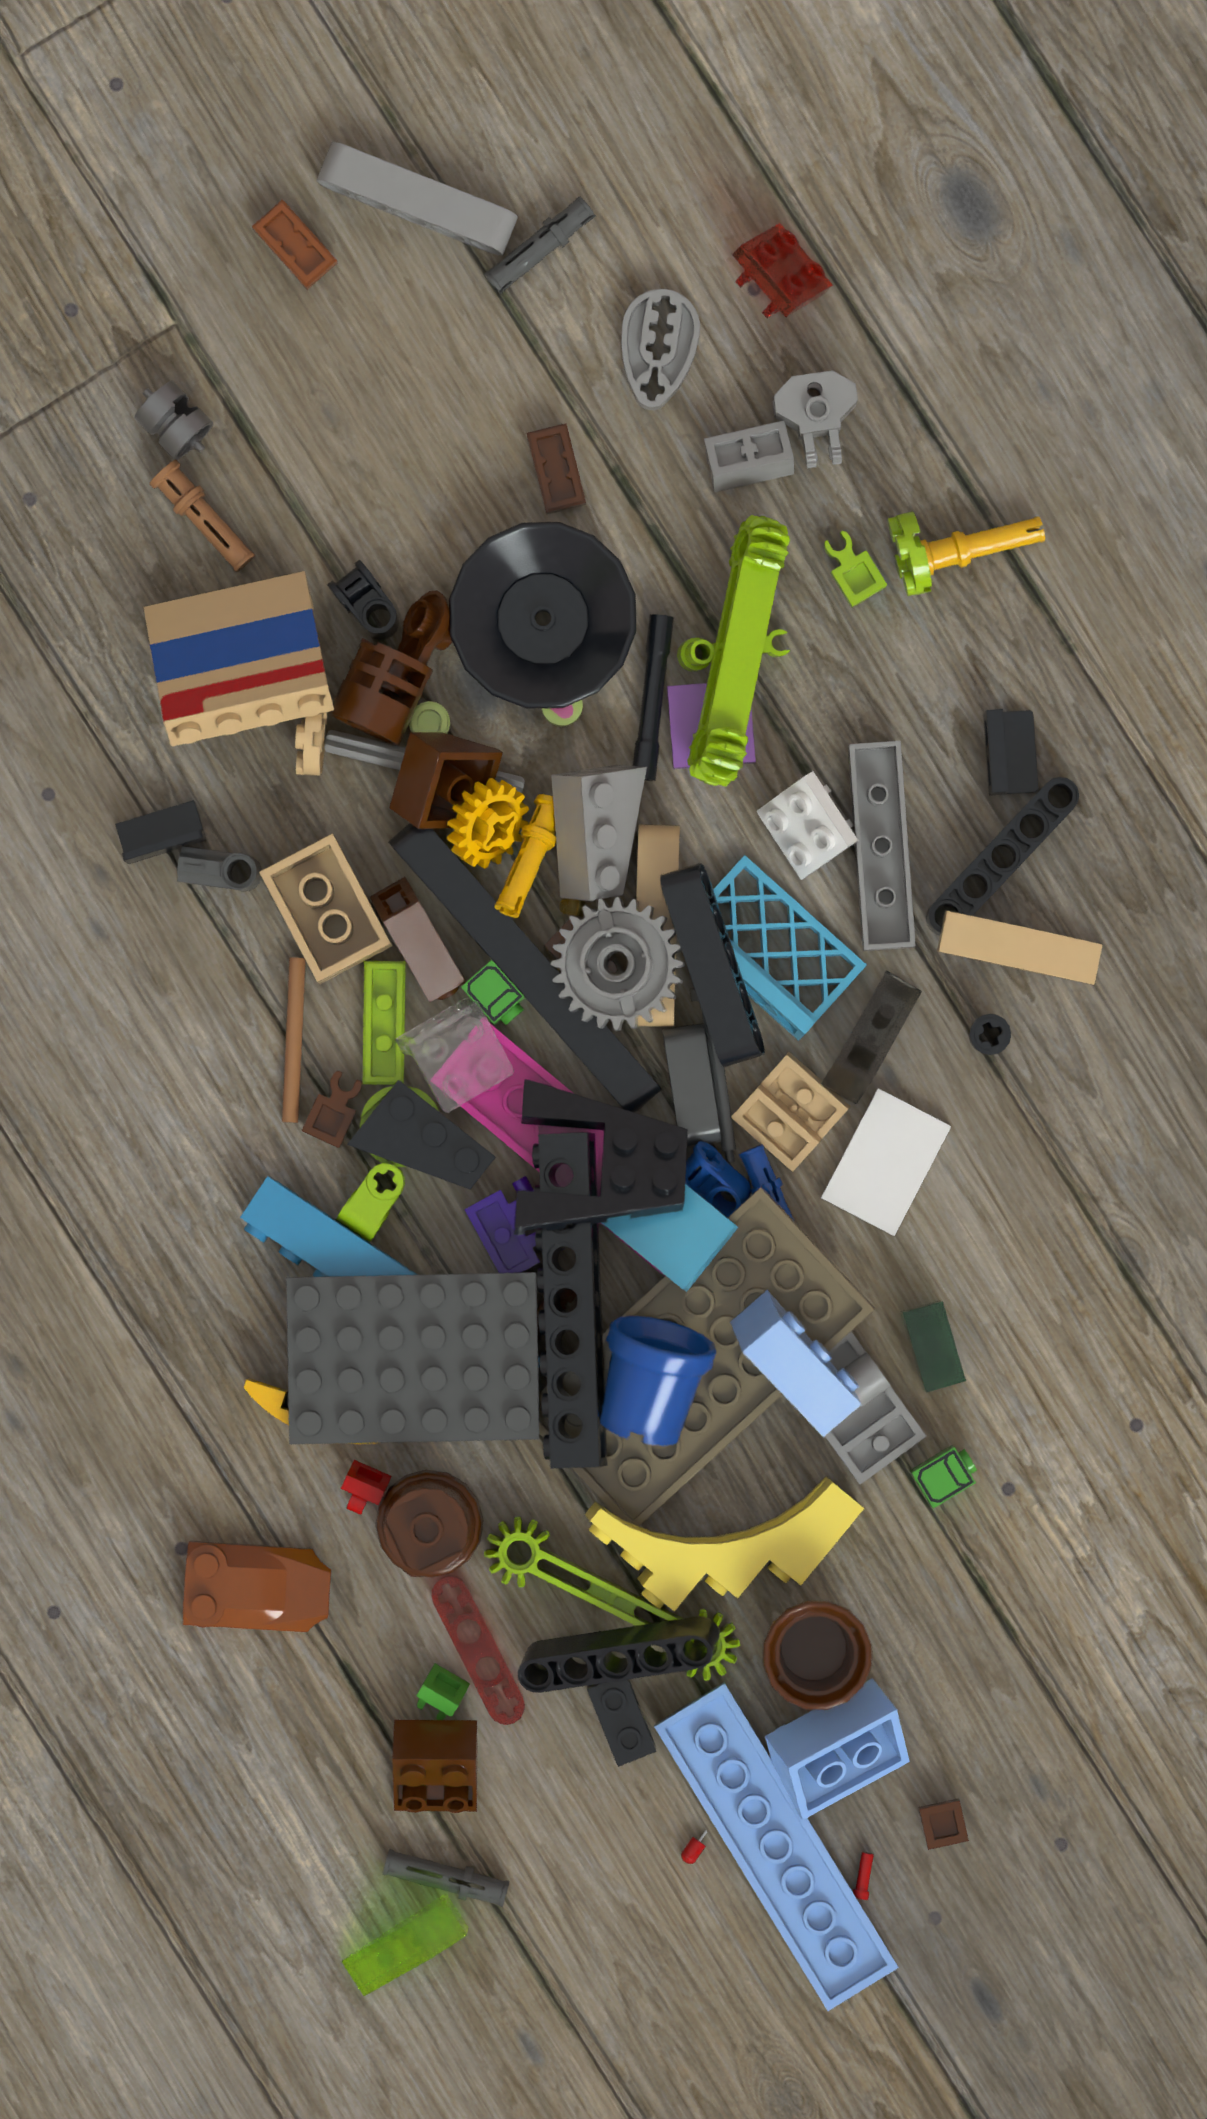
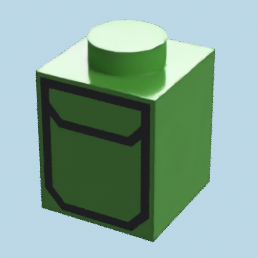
M492 960L461 986L462 990L494 1026L500 1020L505 1025L509 1024L524 1010L520 1005L525 999L524 995Z
M952 1445L909 1470L933 1509L976 1483L971 1474L977 1471V1468L965 1449L957 1452Z

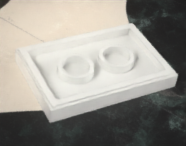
M877 1088L821 1198L895 1236L951 1126Z

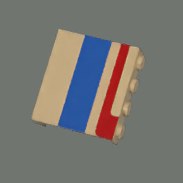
M305 571L143 607L163 722L171 747L181 744H192L199 740L221 735H232L239 731L257 727L272 726L279 722L306 716H316L320 713L334 710L313 613L312 597Z

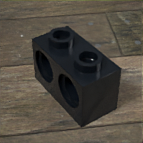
M629 1679L587 1686L588 1694L618 1767L656 1752L655 1742Z

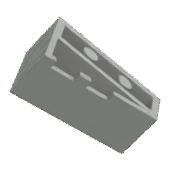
M612 765L551 775L560 898L593 901L623 895L647 767Z

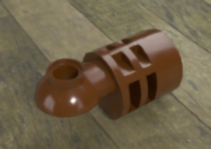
M438 590L429 591L412 604L403 621L402 640L397 650L379 642L375 645L362 638L359 644L360 648L349 666V672L346 678L343 679L333 701L334 710L329 711V715L377 739L396 746L400 745L414 714V709L423 695L424 687L433 673V669L428 667L427 664L434 649L439 651L445 650L452 643L450 637L449 604L442 593ZM380 689L384 690L383 694L379 693Z

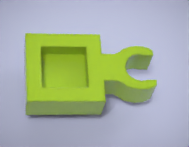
M841 531L840 536L845 541V548L841 551H835L831 548L828 540L824 542V549L828 556L837 560L840 565L832 570L830 574L850 607L853 608L885 589L888 585L867 550L855 556L852 551L851 537L847 532Z

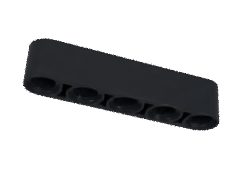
M1058 777L1047 782L935 900L926 914L927 926L933 933L940 936L942 929L935 920V911L938 907L949 906L956 913L973 916L1067 817L1079 800V791L1073 781L1068 778ZM1052 787H1062L1068 792L1069 803L1066 807L1056 808L1049 802L1048 793ZM1031 816L1040 822L1041 833L1038 837L1028 838L1022 834L1020 821L1023 817ZM1004 846L1012 852L1013 862L1010 867L999 868L993 863L991 855L995 847ZM977 876L984 882L985 891L981 897L971 898L966 895L963 883L967 877Z
M698 863L661 875L660 883L663 896L721 1065L727 1067L763 1056L765 1054L763 1038L704 865Z
M696 1616L540 1640L528 1647L517 1672L518 1680L526 1690L542 1693L706 1667L711 1662L720 1638V1630L711 1619ZM691 1639L700 1640L705 1646H698ZM651 1645L660 1646L665 1652L656 1651ZM611 1651L620 1652L626 1658H619L615 1656ZM572 1657H578L585 1661L586 1664H580ZM533 1663L541 1664L547 1670H541L537 1668Z

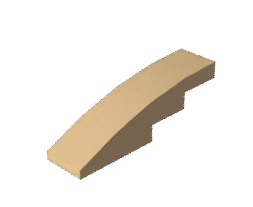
M945 911L937 952L1095 985L1102 944Z

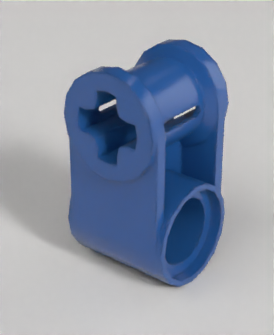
M699 1141L693 1147L692 1155L686 1160L685 1184L728 1218L750 1197V1184L710 1144ZM720 1191L731 1193L736 1202L724 1199Z

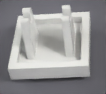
M813 771L756 811L801 880L859 841L851 830V827L854 826L850 819H844L828 794L831 792L827 784L823 786Z

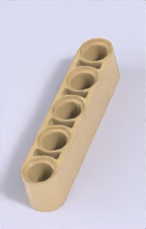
M638 824L636 900L639 903V912H642L644 908L650 905L654 908L653 920L662 915L667 918L663 931L675 929L663 896L660 877L663 874L679 870L680 826ZM677 934L670 940L671 944H676ZM671 984L670 989H671L674 993H675V984ZM664 997L662 1002L667 1011L664 1013L653 1008L651 1010L653 1022L649 1023L640 1016L638 1017V1026L674 1027L675 999Z

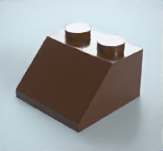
M410 732L389 808L418 829L452 828L447 825V822L457 816V813L452 809L453 806H462L464 803L462 793L466 791L469 794H473L476 782L486 786L489 778L496 779L503 752L499 749L443 732Z

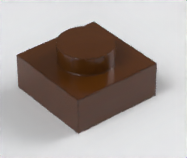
M959 1798L918 1807L928 1850L969 1841Z

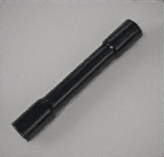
M649 615L644 687L638 738L635 742L633 766L647 767L644 781H656L660 747L658 737L667 658L671 649L674 617L667 615Z

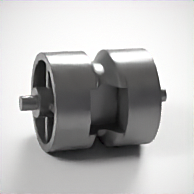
M173 381L164 384L154 393L149 388L142 393L147 400L139 408L134 418L151 435L156 433L160 435L159 444L174 460L180 459L194 448L199 453L205 449L201 441L213 426V422L197 406L192 408L188 406L189 398Z

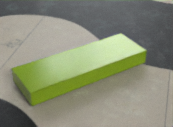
M364 961L363 1085H395L398 1080L404 1084L406 961Z

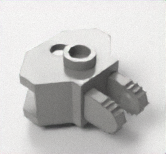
M833 370L792 376L774 395L772 404L775 419L778 421L785 420V424L798 432V439L803 441L807 469L817 467L818 457L817 450L814 447V437L828 436L829 458L832 460L833 465L842 464L839 433L841 422L856 407L858 401L856 383ZM816 389L820 395L812 397L807 391Z

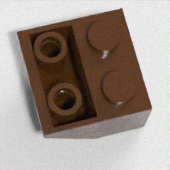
M394 1720L392 1754L394 1811L413 1813L421 1811L477 1812V1720Z

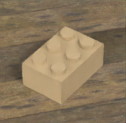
M333 833L259 872L319 984L393 946Z

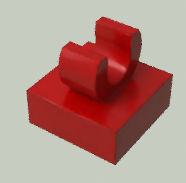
M354 1460L341 1487L342 1490L352 1494L346 1509L361 1515L368 1501L379 1506L392 1476Z

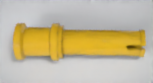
M1036 516L1032 519L965 535L964 532L955 531L948 538L927 542L925 539L920 541L925 546L930 574L933 575L934 570L958 565L960 568L967 567V564H970L973 558L1038 542H1045L1044 529L1027 533L1028 531L1039 529L1043 525L1041 518Z
M538 794L534 800L535 811L529 824L524 825L521 830V838L523 840L521 848L494 906L496 910H500L499 912L506 916L519 917L546 851L551 850L556 845L553 796Z

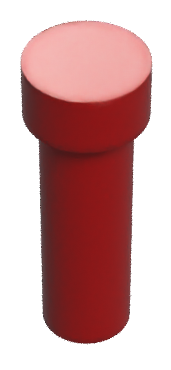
M861 1853L856 1888L853 1889L857 1899L868 1900L869 1898L868 1886L874 1857L872 1853Z

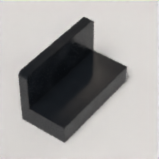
M1003 709L986 710L983 714L989 796L1037 792L1038 774L1033 712L1030 710L1003 712Z
M194 800L115 824L123 849L122 856L127 864L181 849L182 846L188 847L207 841Z

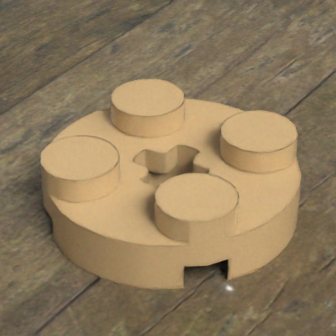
M327 712L316 716H306L305 719H301V724H297L295 749H303V751H297L296 775L321 776L325 756L324 743L326 738L324 737L325 725H327Z

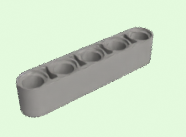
M337 142L331 143L316 180L317 183L334 192L499 256L504 254L518 219L515 213L499 205Z

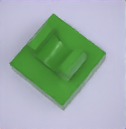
M434 1663L416 1697L420 1698L417 1708L422 1710L425 1704L428 1703L440 1710L436 1717L437 1720H443L446 1715L452 1717L470 1683Z

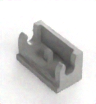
M785 420L704 438L706 459L711 471L714 492L794 474V457Z

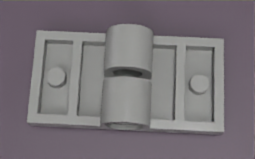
M851 1331L829 1351L832 1356L830 1362L838 1371L841 1368L846 1369L858 1383L859 1387L855 1392L861 1405L826 1434L825 1437L860 1485L927 1436Z

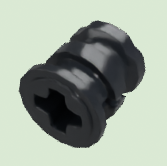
M982 1015L971 1026L969 1033L970 1043L975 1050L982 1054H998L1006 1049L1010 1043V1026L999 1015ZM987 1023L990 1029L997 1028L999 1030V1035L994 1038L996 1045L991 1046L988 1041H980L979 1035L984 1032L983 1024Z

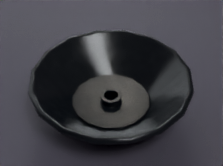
M561 522L520 523L488 537L462 564L449 598L450 637L464 669L492 696L526 709L564 708L598 693L623 667L637 632L636 594L621 560L594 535ZM539 612H547L551 616V621L548 625L540 626L536 623L535 617Z

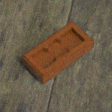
M283 199L252 226L256 234L307 290L338 263L335 257Z

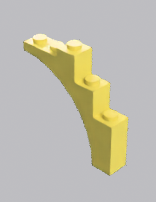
M825 1477L803 1500L776 1518L744 1531L715 1537H681L650 1531L621 1519L597 1502H594L585 1513V1516L592 1523L588 1529L592 1534L606 1545L611 1540L615 1541L624 1549L620 1556L638 1571L643 1565L646 1567L637 1578L642 1586L645 1587L641 1594L658 1609H661L666 1604L675 1611L706 1573L708 1576L704 1581L716 1592L724 1596L729 1591L736 1598H739L769 1560L771 1563L767 1568L783 1582L787 1583L792 1578L802 1585L864 1508L828 1477Z

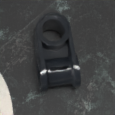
M359 559L354 563L355 568L338 582L331 581L327 586L346 611L354 616L370 637L377 640L388 639L398 629L399 616L391 601L381 590L382 588ZM377 609H384L390 613L389 623L382 628H375L369 624L370 615Z

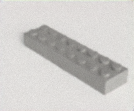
M901 741L849 744L848 757L854 834L859 840L855 843L862 948L863 951L914 948L916 943Z

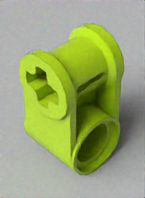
M381 1163L374 1166L359 1188L350 1196L338 1214L336 1221L370 1243L387 1219L390 1209L404 1189L405 1177L403 1172L398 1167L389 1163ZM390 1170L395 1174L392 1181L397 1186L394 1191L386 1189L381 1193L377 1190L380 1183L375 1177L378 1173L387 1174Z

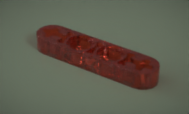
M447 1575L441 1577L436 1581L432 1589L431 1597L433 1604L486 1709L493 1720L500 1724L509 1725L517 1722L524 1713L525 1700L467 1584L458 1576ZM449 1583L451 1588L459 1586L462 1592L457 1596L461 1609L466 1604H469L472 1609L471 1612L460 1614L452 1622L447 1617V1614L455 1612L452 1604L449 1601L441 1602L439 1596L443 1593L442 1585ZM467 1619L474 1620L481 1628L479 1639L472 1643H465L457 1634L458 1625ZM486 1656L496 1659L500 1666V1672L494 1679H482L476 1672L478 1660ZM504 1678H507L510 1685L502 1686V1690L508 1699L514 1697L517 1699L518 1703L513 1707L514 1714L508 1716L505 1711L498 1713L495 1707L499 1705L500 1700L496 1691L494 1690L490 1695H487L484 1688L494 1687Z

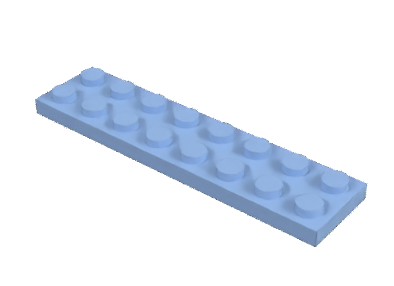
M725 1682L654 1725L827 2011L899 1968L809 1819L802 1820L771 1761L770 1755Z

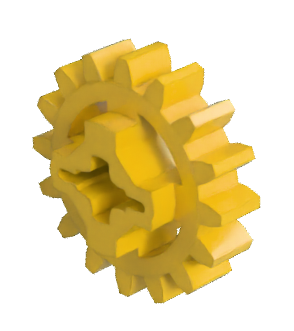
M489 778L486 786L476 782L473 794H469L466 791L462 793L464 803L462 806H453L452 809L457 813V816L447 822V825L454 829L447 836V840L454 844L451 851L473 867L479 865L484 869L488 868L490 860L497 865L501 864L504 852L509 855L514 853L511 845L514 841L522 842L521 835L518 834L519 830L529 823L522 818V815L529 811V806L522 803L525 798L524 794L517 791L516 787L504 780L498 782L493 778Z

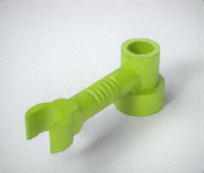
M777 629L769 632L765 638L762 654L767 653L771 657H781L788 654L790 650L778 651L772 646L774 636L787 634V631ZM697 637L684 641L677 651L679 664L682 668L691 672L706 668L712 661L716 643H710ZM696 647H699L703 652L701 660L695 656L694 651Z

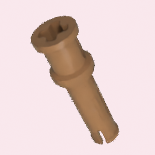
M173 460L149 484L153 489L159 488L174 505L173 511L177 515L180 514L181 517L186 515L234 568L235 572L240 571L255 557V554L247 548L230 529L228 524L203 499L205 497L203 488L200 485L195 487L179 469L181 464L177 460Z

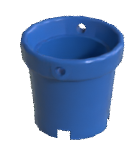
M644 1316L618 1317L610 1323L609 1333L606 1338L611 1351L600 1424L612 1433L629 1439L630 1432L644 1435L642 1443L661 1446L676 1444L683 1430L700 1380L705 1373L713 1368L714 1358L717 1353L715 1345L703 1334L670 1321Z

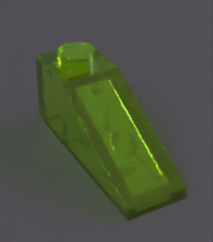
M445 1893L341 1962L362 1995L366 1996L430 1960L467 1936L468 1926L447 1893Z

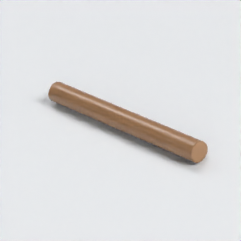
M294 957L289 958L282 1122L298 1123L306 966L305 958Z

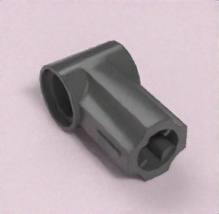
M182 846L178 859L177 881L245 892L253 890L259 885L262 879L259 872L262 871V867L254 857L243 853H229ZM246 861L251 867L250 878L242 884H237L232 877V869L236 863Z

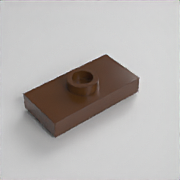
M567 423L526 433L546 514L586 505Z

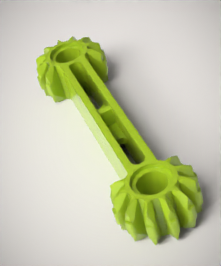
M750 515L746 521L740 524L738 534L734 535L735 541L730 548L732 554L729 559L731 572L698 730L693 734L692 744L688 747L690 755L687 762L690 766V775L712 786L720 785L726 787L737 778L738 770L743 767V759L747 754L745 749L748 743L746 730L779 571L785 567L784 560L789 554L787 546L790 538L787 535V526L762 515Z
M520 1516L514 1517V1531H510L508 1525L501 1521L498 1523V1527L504 1538L493 1533H489L487 1537L489 1542L500 1546L499 1549H487L484 1551L486 1558L499 1557V1561L493 1563L489 1567V1571L491 1574H494L504 1567L506 1572L502 1576L501 1582L505 1585L509 1583L512 1573L518 1574V1587H525L524 1573L529 1572L635 1626L651 1624L634 1615V1609L638 1606L667 1621L683 1619L664 1608L658 1609L648 1600L541 1547L539 1543L547 1540L550 1533L548 1530H544L535 1537L533 1532L538 1524V1521L535 1519L529 1522L527 1531L521 1530L522 1519ZM514 1541L526 1542L531 1547V1557L523 1563L511 1560L507 1552L511 1543ZM541 1559L548 1560L589 1581L591 1585L589 1589L584 1590L539 1567L538 1562ZM706 1609L699 1610V1617L707 1618ZM716 1612L712 1619L718 1627L722 1622L723 1614ZM732 1622L719 1629L720 1638L711 1662L702 1669L705 1681L711 1678L709 1669L711 1666H715L721 1676L726 1674V1669L720 1662L722 1658L730 1663H736L737 1656L726 1651V1648L739 1647L740 1640L737 1638H724L735 1630V1625ZM697 1669L688 1670L687 1676L692 1678L696 1674Z

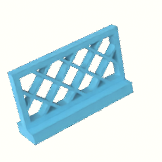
M744 855L713 891L717 903H729L731 925H725L727 931H731L732 940L730 939L748 996L799 1041L867 964ZM743 869L757 880L758 895L735 896L734 879ZM728 886L729 896L718 897ZM763 886H764L772 895H764ZM764 901H780L787 907L788 923L766 924ZM736 902H758L759 924L737 925ZM794 914H795L802 922H794ZM810 928L818 935L819 950L796 951L795 929ZM789 929L790 951L768 952L766 930ZM760 930L761 952L745 953L738 946L737 931ZM825 942H826L833 950H825ZM826 956H841L853 969L845 978L827 979ZM819 957L821 979L798 980L797 958ZM790 958L792 980L776 981L769 974L768 959ZM753 959H762V967ZM821 985L822 1003L813 1013L800 1002L799 986ZM828 985H837L828 995ZM784 987H792L793 995Z

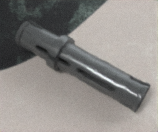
M577 197L575 201L553 219L548 217L543 221L544 226L507 255L500 263L484 274L486 279L501 295L511 284L537 265L550 252L559 246L563 248L569 243L568 238L596 217L594 212L582 197Z
M389 1849L383 1870V1875L385 1876L389 1875L423 1886L458 1894V1899L464 1901L469 1897L497 1904L500 1907L504 1905L510 1882L474 1873V1868L468 1866L463 1870L431 1860L394 1852ZM408 1866L440 1874L443 1878L440 1879L408 1870ZM455 1878L469 1883L484 1886L485 1889L481 1890L463 1884L451 1882L449 1879Z

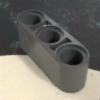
M703 1023L662 1029L676 1124L679 1127L688 1129L687 1146L696 1145L699 1141L706 1143L721 1141Z

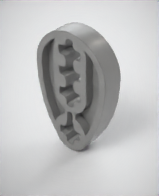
M668 289L650 290L638 296L627 308L622 323L621 348L627 382L637 403L647 410L662 408L679 390L694 360L700 336L699 316L692 303L683 295ZM661 299L669 300V306L676 309L675 313H668L666 326L669 329H673V332L666 333L663 341L664 348L670 349V353H664L661 356V360L653 359V353L646 350L647 346H654L656 340V333L649 330L650 326H657L659 320L658 311L652 310V307L660 306ZM657 370L658 388L664 389V393L657 394L655 401L647 400V393L640 391L641 386L646 387L649 385L652 371Z

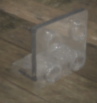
M462 999L395 1039L403 1054L413 1056L440 1108L446 1113L500 1083L515 1072L478 1001L471 999Z

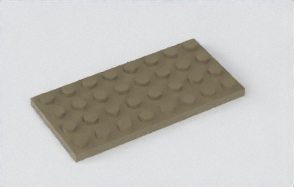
M762 1186L728 1217L739 1228L687 1292L665 1275L621 1316L652 1317L688 1327L706 1336L714 1343L717 1351L712 1370L705 1373L700 1380L683 1430L676 1444L667 1446L649 1445L642 1443L644 1435L630 1432L629 1439H626L606 1429L607 1466L572 1468L616 1516L640 1526L782 1395L773 1383L742 1352L730 1324L737 1315L768 1290L786 1312L790 1311L804 1326V1332L812 1341L817 1339L829 1352L875 1310V1307ZM609 1328L603 1333L605 1389L611 1351L608 1342H606ZM573 1372L566 1374L563 1379L564 1390L572 1396L579 1392L581 1381L577 1374ZM547 1386L539 1392L540 1435L543 1438L544 1435H549V1418L543 1417L541 1405L542 1394L548 1393ZM570 1414L566 1418L564 1423L566 1432L572 1437H577L581 1433L582 1421L577 1415Z

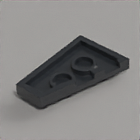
M400 1080L396 1082L347 1144L470 1190L496 1158Z

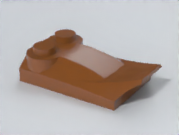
M189 1541L185 1569L183 1625H193L202 1628L225 1627L308 1632L314 1625L328 1618L331 1569L318 1559L313 1549Z

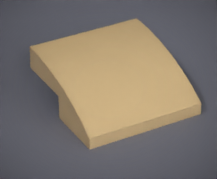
M788 1052L731 1118L793 1172L847 1112L850 1105L792 1053Z

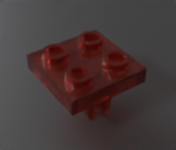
M780 223L743 243L732 254L745 269L735 281L741 288L746 283L754 280L772 301L762 311V314L767 319L779 311L787 317L824 295L833 286L825 276L823 268L817 262L811 260L799 246L795 235L785 229Z

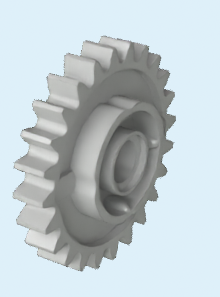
M615 897L611 908L608 907L605 900L599 899L596 912L585 905L583 906L584 919L581 920L572 915L569 917L574 926L573 930L560 929L559 932L566 939V942L553 945V948L560 952L562 956L561 959L551 961V965L561 968V974L552 980L554 983L565 984V989L561 991L559 997L562 999L573 998L569 1007L571 1012L578 1011L581 1008L584 1009L582 1021L589 1022L594 1016H597L598 1028L603 1029L607 1022L611 1020L614 1030L620 1031L623 1021L627 1020L630 1027L636 1029L638 1017L640 1016L649 1023L653 1022L651 1013L653 1008L664 1013L667 1011L662 1002L664 997L676 999L677 996L670 989L671 984L683 983V980L674 974L675 969L685 966L684 962L674 958L675 954L679 953L682 949L680 945L671 944L670 942L676 935L675 929L663 931L667 918L662 915L654 920L652 919L654 911L652 906L648 905L642 912H639V903L636 899H632L627 908H624L620 897ZM622 952L628 959V967L623 974L614 976L608 969V961L613 954Z

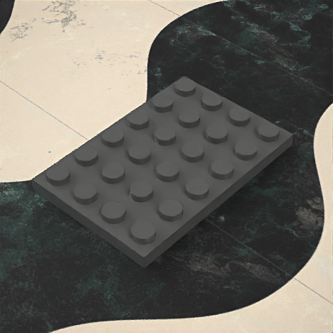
M536 1272L286 1278L289 1445L540 1439Z

